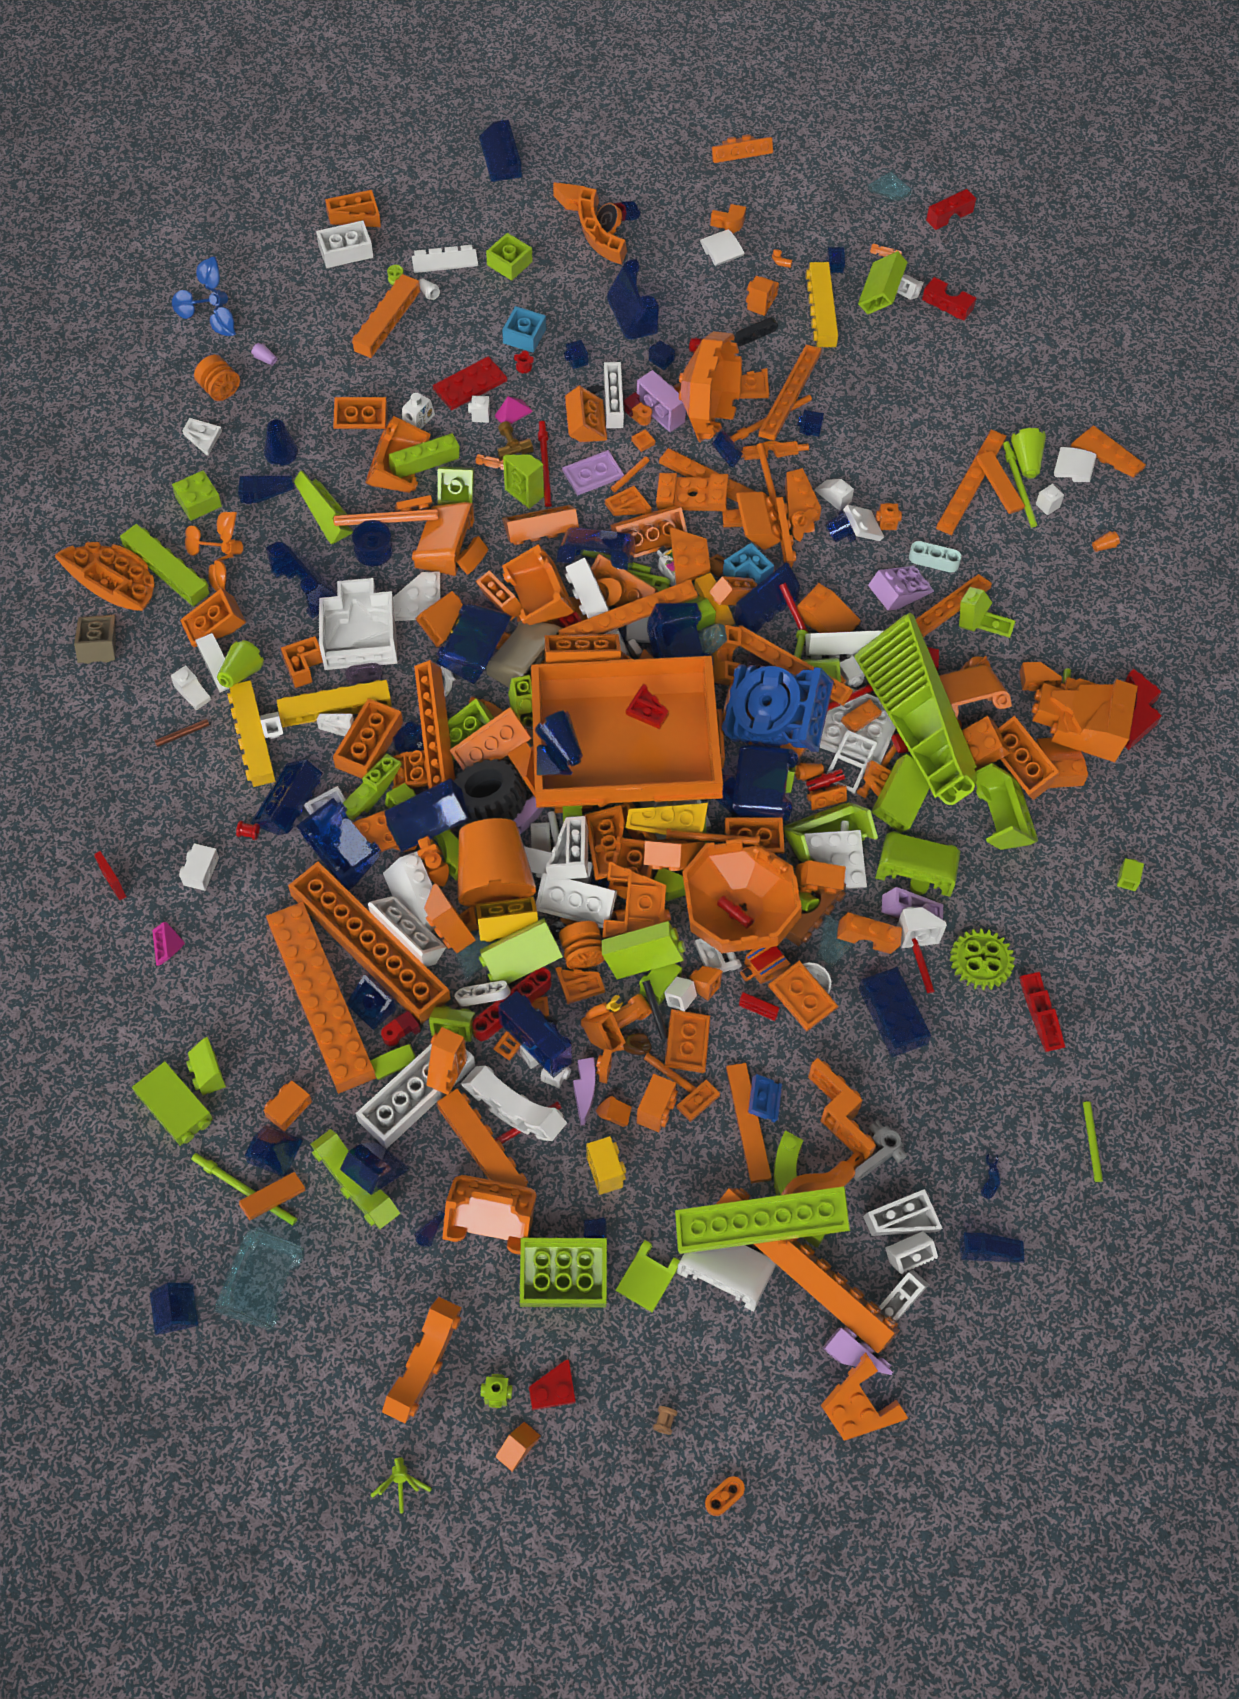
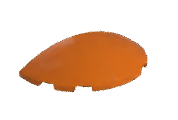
M86 542L85 546L75 548L72 545L55 554V558L77 581L97 596L112 604L126 609L143 611L153 596L154 578L148 571V565L137 554L115 544L109 547L102 546L100 542Z

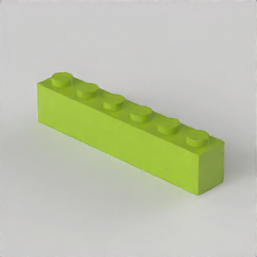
M135 524L120 535L122 544L126 549L142 558L151 571L193 607L209 595L207 581L204 578L200 579L192 568L186 567L179 557L176 558L169 548H164L157 538L151 537L144 527L141 528Z

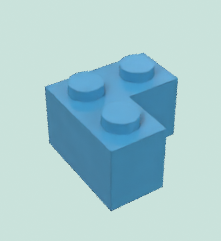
M752 543L724 560L723 574L726 577L745 578L749 576L753 578L759 587L773 578L774 565Z

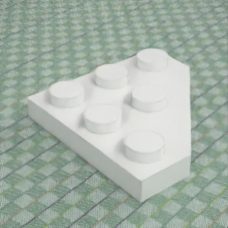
M440 571L421 572L393 597L395 621L416 620L415 618L421 612L441 599Z
M861 830L804 834L811 859L816 862L846 867L844 883L847 885L845 889L867 887Z

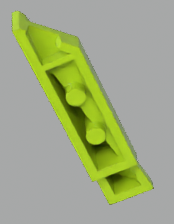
M300 470L294 483L330 544H334L351 535L353 530L349 526H335L333 522L334 516L347 515V513L317 479L311 481L304 471Z

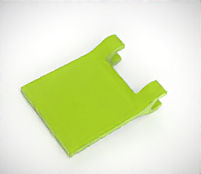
M644 1240L615 1291L653 1313L676 1274L680 1260L674 1257L669 1267L666 1268L647 1256L652 1248V1244Z

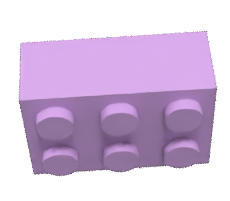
M653 370L637 380L639 401L652 409V417L665 429L671 432L685 423L686 409L683 402L679 400V393L672 385L664 381Z

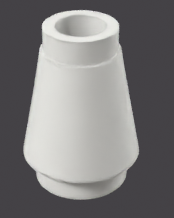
M423 278L419 280L420 289L427 299L434 300L439 296L440 290L436 284Z

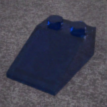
M360 1143L349 1150L340 1168L342 1172L370 1195L409 1169L408 1166L379 1143Z

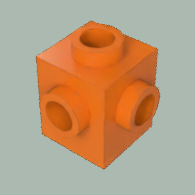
M880 504L879 511H876V521H878L880 529L897 530L898 521L902 519V512L899 511L898 504Z

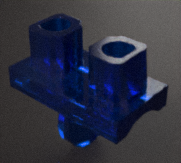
M606 1218L584 1220V1238H607Z

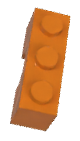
M724 625L714 629V683L730 685V682L734 681V670L740 665V663L733 662L732 660L735 648L741 646V628Z
M849 912L839 920L837 939L854 944L859 940H870L873 942V949L889 954L901 945L902 928Z

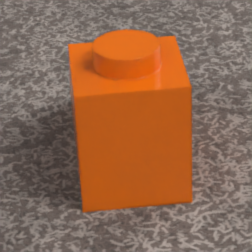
M554 182L553 196L565 209L578 211V197L582 186Z
M702 966L699 970H694L689 979L694 981L696 993L709 1001L721 986L723 971L717 968Z

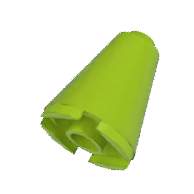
M1038 428L1021 429L1019 434L1015 435L1013 433L1011 436V442L1022 475L1028 479L1035 478L1040 473L1046 434L1045 431L1043 433L1039 432Z
M246 640L234 642L217 674L219 683L224 687L230 688L258 672L264 663L263 657L261 658L259 655L260 650Z

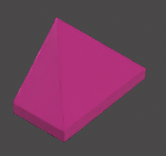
M508 396L495 414V418L500 423L508 421L512 424L530 414L532 410L522 399Z
M167 922L161 923L152 930L157 966L170 959L184 945V941Z

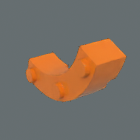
M582 186L578 197V214L586 240L601 256L622 265L627 253L625 239L618 238L609 232L607 233L601 227L596 217L599 204L597 190Z
M438 1296L429 1309L422 1328V1332H424L420 1343H416L405 1367L407 1370L403 1377H398L386 1396L382 1413L403 1423H406L410 1416L414 1417L420 1406L418 1403L434 1374L437 1375L443 1363L440 1361L452 1333L460 1325L462 1318L459 1317L462 1307Z

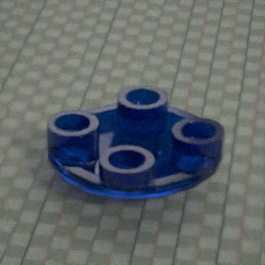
M407 722L405 726L398 730L397 734L393 737L395 748L400 753L424 750L421 725Z

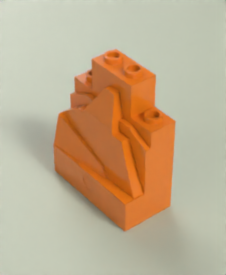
M1067 677L1064 684H1060L1059 688L1043 683L1041 689H1037L1034 696L1036 702H1034L1031 713H1034L1032 721L1051 727V742L1116 762L1129 740L1137 686L1118 679L1115 680L1114 684H1096L1081 678L1075 680Z

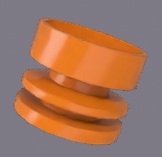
M220 355L207 356L197 365L194 372L195 381L215 401H223L232 396L240 384L239 375Z
M576 922L560 931L559 939L562 949L565 950L564 958L569 969L582 970L591 968L605 960L602 956L601 932L596 922Z

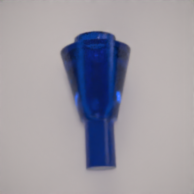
M438 1211L432 1220L414 1233L415 1241L420 1246H432L439 1224L444 1219V1212Z

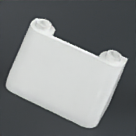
M742 1245L684 1253L678 1264L677 1274L687 1278L688 1274H693V1279L697 1280V1278H700L735 1296L737 1301H740L741 1298L746 1303L744 1307L754 1312L775 1269L776 1263L764 1253Z

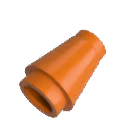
M1109 531L1092 542V547L1095 552L1116 548L1120 544L1119 536L1115 531Z
M799 763V765H796L795 776L797 780L805 781L824 773L822 763Z

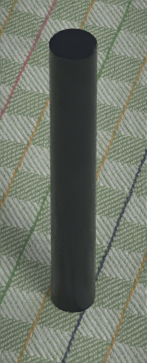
M647 980L642 983L662 1040L667 1038L668 1034L651 982Z

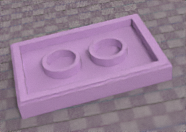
M609 450L562 467L563 473L577 496L619 480L624 476Z

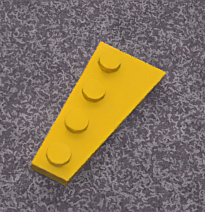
M708 803L629 809L626 829L666 835L667 828H670L671 831L703 833Z

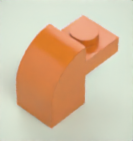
M731 204L728 213L712 210L710 226L724 228L725 230L729 229L732 233L739 231L745 221L746 207Z

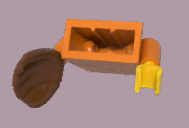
M619 995L613 996L608 1004L605 1002L592 1007L586 1012L585 1017L581 1019V1027L585 1030L589 1041L602 1050L609 1049L612 1050V1053L624 1050L633 1055H644L652 1049L648 1037L643 1033L631 1034L624 1040L613 1013L609 1011V1009L618 1011L622 1006L623 1002L620 1004L616 1003L620 998Z

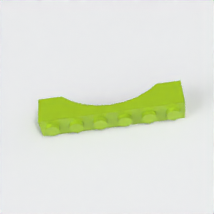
M405 783L387 792L385 805L396 817L416 823L434 837L442 849L444 863H447L449 866V874L458 881L459 839L427 807V804L419 799L414 790Z

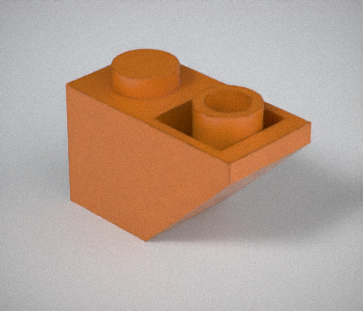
M1023 662L1019 671L1022 690L1033 692L1041 689L1043 683L1059 688L1062 677L1042 662Z

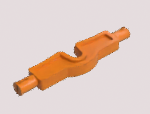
M777 441L763 442L767 458L768 450H772L777 458L797 455L799 451H809L808 443L798 444L797 441L784 443ZM757 445L743 447L742 451H732L733 459L744 457V460L760 459Z

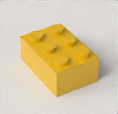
M534 897L476 904L480 941L492 942L496 939L504 938L538 921Z

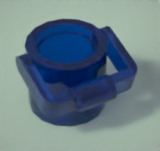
M843 510L838 513V516L825 523L836 543L846 537L849 542L856 540L855 532Z

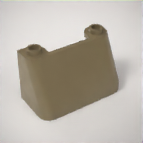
M520 621L516 630L502 647L486 662L487 675L509 688L511 678L530 675L531 679V665L541 664L545 659V635H559L558 630L563 628L546 622L529 626L527 623L524 624Z

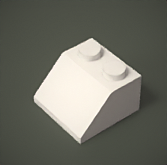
M907 907L903 909L897 927L902 928L901 948L912 947L914 945L912 942L913 938L918 940L920 946L939 944L947 926L946 922L923 907Z

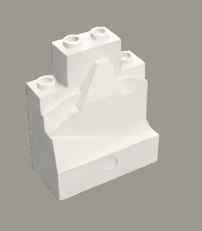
M373 578L337 581V596L319 598V646L325 670L398 663L392 591L376 593Z

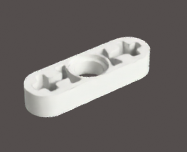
M496 981L463 987L455 993L454 997L459 1006L464 1007L503 1000L509 996L511 990L506 981Z

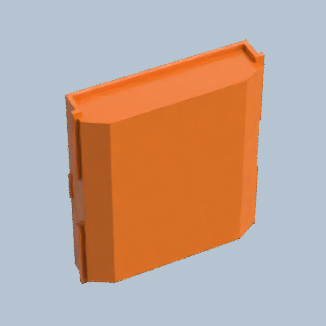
M712 656L636 660L620 659L531 665L536 808L723 798V778ZM642 684H645L648 687V691L659 699L660 704L664 705L669 711V716L660 729L626 715L627 707Z

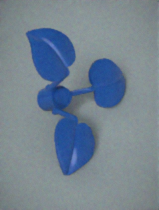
M215 256L210 257L197 266L196 274L199 282L205 284V287L213 291V293L210 294L208 299L193 301L190 291L180 290L174 294L172 306L180 317L188 319L195 313L193 304L210 302L213 306H217L214 309L215 314L210 316L212 329L221 335L234 336L236 332L232 313L228 308L223 307L228 302V296L224 291L214 289L220 281L218 263Z

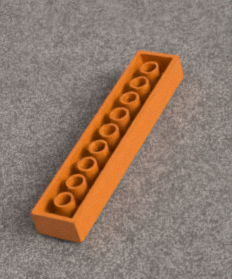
M316 862L288 885L291 896L298 903L303 902L307 912L406 1011L409 1010L420 1024H423L430 1018L434 1007H441L451 999L449 989L319 862Z
M300 902L267 915L266 919L337 1093H342L376 1079L373 1066L304 903Z
M728 1188L716 1204L750 1200L749 1197L751 1195L743 1188ZM798 1238L787 1239L786 1247H779L778 1241L754 1244L877 1353L882 1352L900 1331L897 1328L898 1323L890 1316L886 1318L880 1313L881 1308L872 1301L870 1303L863 1298L865 1295L857 1287L851 1288L847 1284L848 1280L841 1273H834L830 1269L832 1266L825 1259H818L814 1255L815 1251L807 1244L802 1245Z

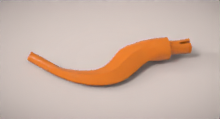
M855 1152L847 1161H840L827 1173L797 1176L785 1187L782 1195L843 1187L854 1178L855 1169L864 1162V1159L861 1156L855 1161L860 1155ZM787 1239L779 1240L778 1246L786 1247Z

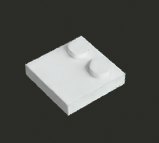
M847 505L843 509L856 536L881 541L884 538L871 510Z

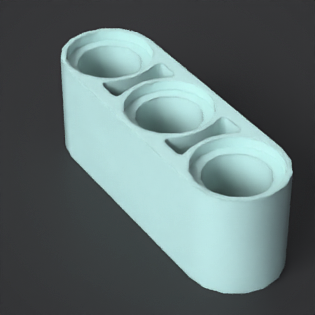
M916 541L911 545L909 560L914 564L946 572H955L960 565L961 553L954 549Z

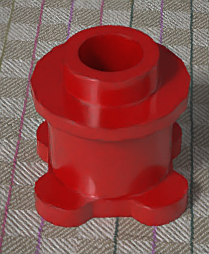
M524 350L522 353L514 355V360L517 361L516 370L519 373H528L532 370L531 363H533L534 358L529 355L528 351Z

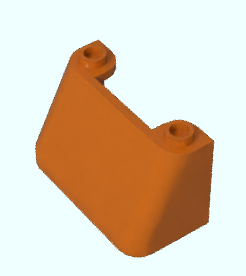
M393 416L381 434L365 483L373 487L407 493L415 491L418 485L415 474L403 478L393 475L389 468V454L427 442L431 434Z
M469 502L431 507V509L438 510L439 518L438 520L426 521L417 549L412 553L415 568L433 572L440 571L443 574L456 576L458 571L456 563L460 556V549L467 529L470 530L475 521L473 503Z
M539 544L502 565L504 570L503 577L507 583L510 582L514 586L523 609L520 610L521 614L519 617L524 624L527 623L530 626L568 616L575 612L554 561Z
M978 665L939 675L956 718L959 714V705L982 699L992 701L993 705L998 709L1012 707L1009 693L993 670L986 665Z
M467 1175L457 1176L452 1182L446 1199L442 1239L458 1242L465 1238L467 1232L507 1240V1249L514 1254L520 1255L521 1238L530 1237L536 1192L528 1187Z

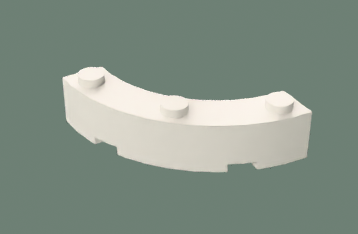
M476 1066L461 1082V1085L477 1101L482 1099L490 1106L488 1110L527 1135L532 1132L538 1139L553 1141L567 1124L563 1114L558 1109L538 1105L529 1101L526 1096L519 1095L494 1075V1071L488 1066Z

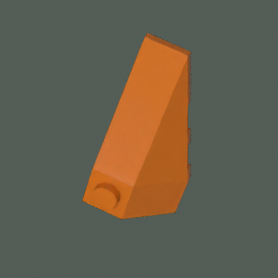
M621 805L584 815L588 825V839L596 880L608 877L609 862L616 863L617 865L625 824Z

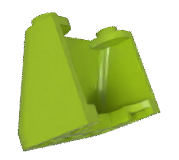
M892 831L885 835L875 879L885 881L886 876L892 875V878L895 879L896 875L933 883L934 889L939 887L942 890L941 895L951 897L957 879L960 851L954 845L939 844Z

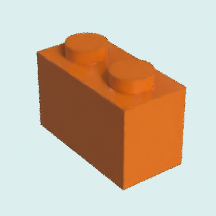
M291 1080L288 1084L281 1087L279 1094L274 1099H270L266 1103L263 1111L271 1122L282 1131H285L312 1103L310 1094Z

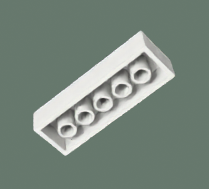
M432 1044L356 1112L358 1122L386 1149L445 1095L426 1085ZM467 1050V1062L455 1084L475 1067L474 1056Z

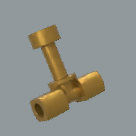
M505 421L498 426L500 434L505 436L508 441L505 447L497 449L501 461L505 455H513L519 452L524 455L533 452L530 438L520 442L513 438V427L510 422Z

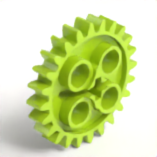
M972 929L971 935L965 932L964 937L959 936L958 942H954V948L950 952L952 954L950 961L953 962L951 968L956 969L955 975L961 974L960 981L966 979V986L973 983L974 989L981 985L982 990L985 989L986 985L992 990L994 984L1000 987L1001 982L1005 983L1007 977L1011 976V971L1015 966L1012 963L1015 958L1011 957L1014 951L1007 950L1010 944H1003L1004 937L998 939V933L992 936L990 930L987 931V934H984L983 929H980L979 933ZM968 948H973L976 952H971ZM988 949H993L995 953L990 952ZM969 966H974L977 970H972ZM989 967H994L997 971H993Z

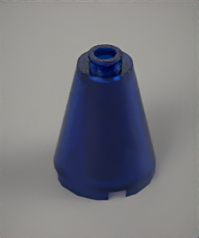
M278 419L271 420L267 424L264 456L270 464L288 465L297 458L298 446L283 421Z
M563 710L546 717L547 722L543 725L540 722L535 728L537 736L566 765L575 766L579 764L583 754L569 712L565 713Z

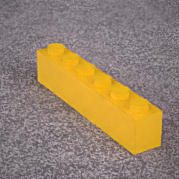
M810 262L809 269H806V279H809L807 282V291L810 292L808 301L809 304H812L810 306V316H813L811 327L815 329L813 331V341H816L817 347H836L838 330L829 262Z
M251 680L237 683L230 687V693H227L229 703L234 705V708H231L233 719H237L238 722L234 725L236 733L241 735V738L238 739L240 750L244 749L245 754H242L244 766L248 765L249 768L245 770L247 780L252 781L253 787L276 782Z
M376 680L371 683H359L349 687H339L332 690H321L316 693H304L299 696L277 699L282 727L315 722L319 714H359L368 698L392 707L387 680Z

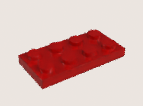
M487 356L434 384L433 390L452 411L471 401L472 396H480L507 382V376Z

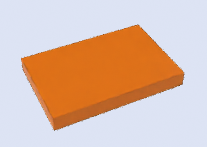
M800 960L768 984V987L806 1032L838 1008L835 1001Z
M671 1009L664 1067L698 1073L705 1072L710 1015Z

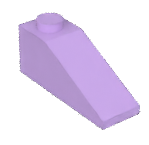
M898 887L882 895V913L900 918L902 910L907 907H923L943 920V904Z

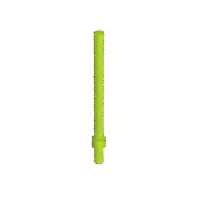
M1009 441L1003 443L1006 461L1010 465L1021 500L1025 505L1024 509L1030 527H1036L1037 522L1016 463L1015 452L1012 451Z
M198 1153L192 1156L191 1160L202 1166L205 1172L210 1175H216L246 1196L256 1192L217 1167L218 1164L214 1161H208ZM279 1206L269 1210L292 1226L297 1222L296 1217Z

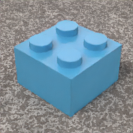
M515 306L502 329L503 344L534 353L546 331V315Z

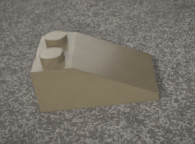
M115 615L78 617L74 641L78 663L89 664L92 662H110L115 660Z

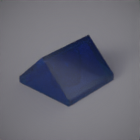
M367 973L363 975L346 1003L372 1030L376 1029L396 1011L394 999Z
M167 1282L150 1292L155 1335L199 1326L193 1283Z

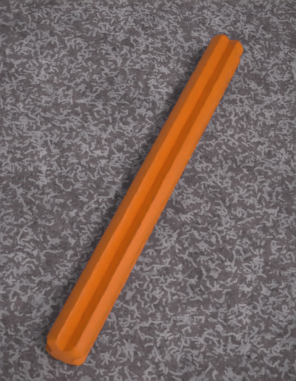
M437 509L336 515L333 518L335 526L427 521L438 520L439 513Z

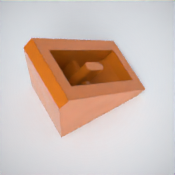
M523 1422L509 1434L497 1453L496 1458L513 1472L541 1438V1435L527 1423Z

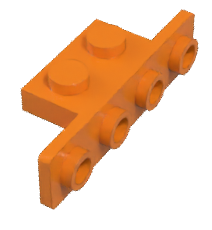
M749 134L743 135L742 138L738 139L736 137H729L726 141H722L723 145L712 147L714 163L773 153L771 137L756 139Z

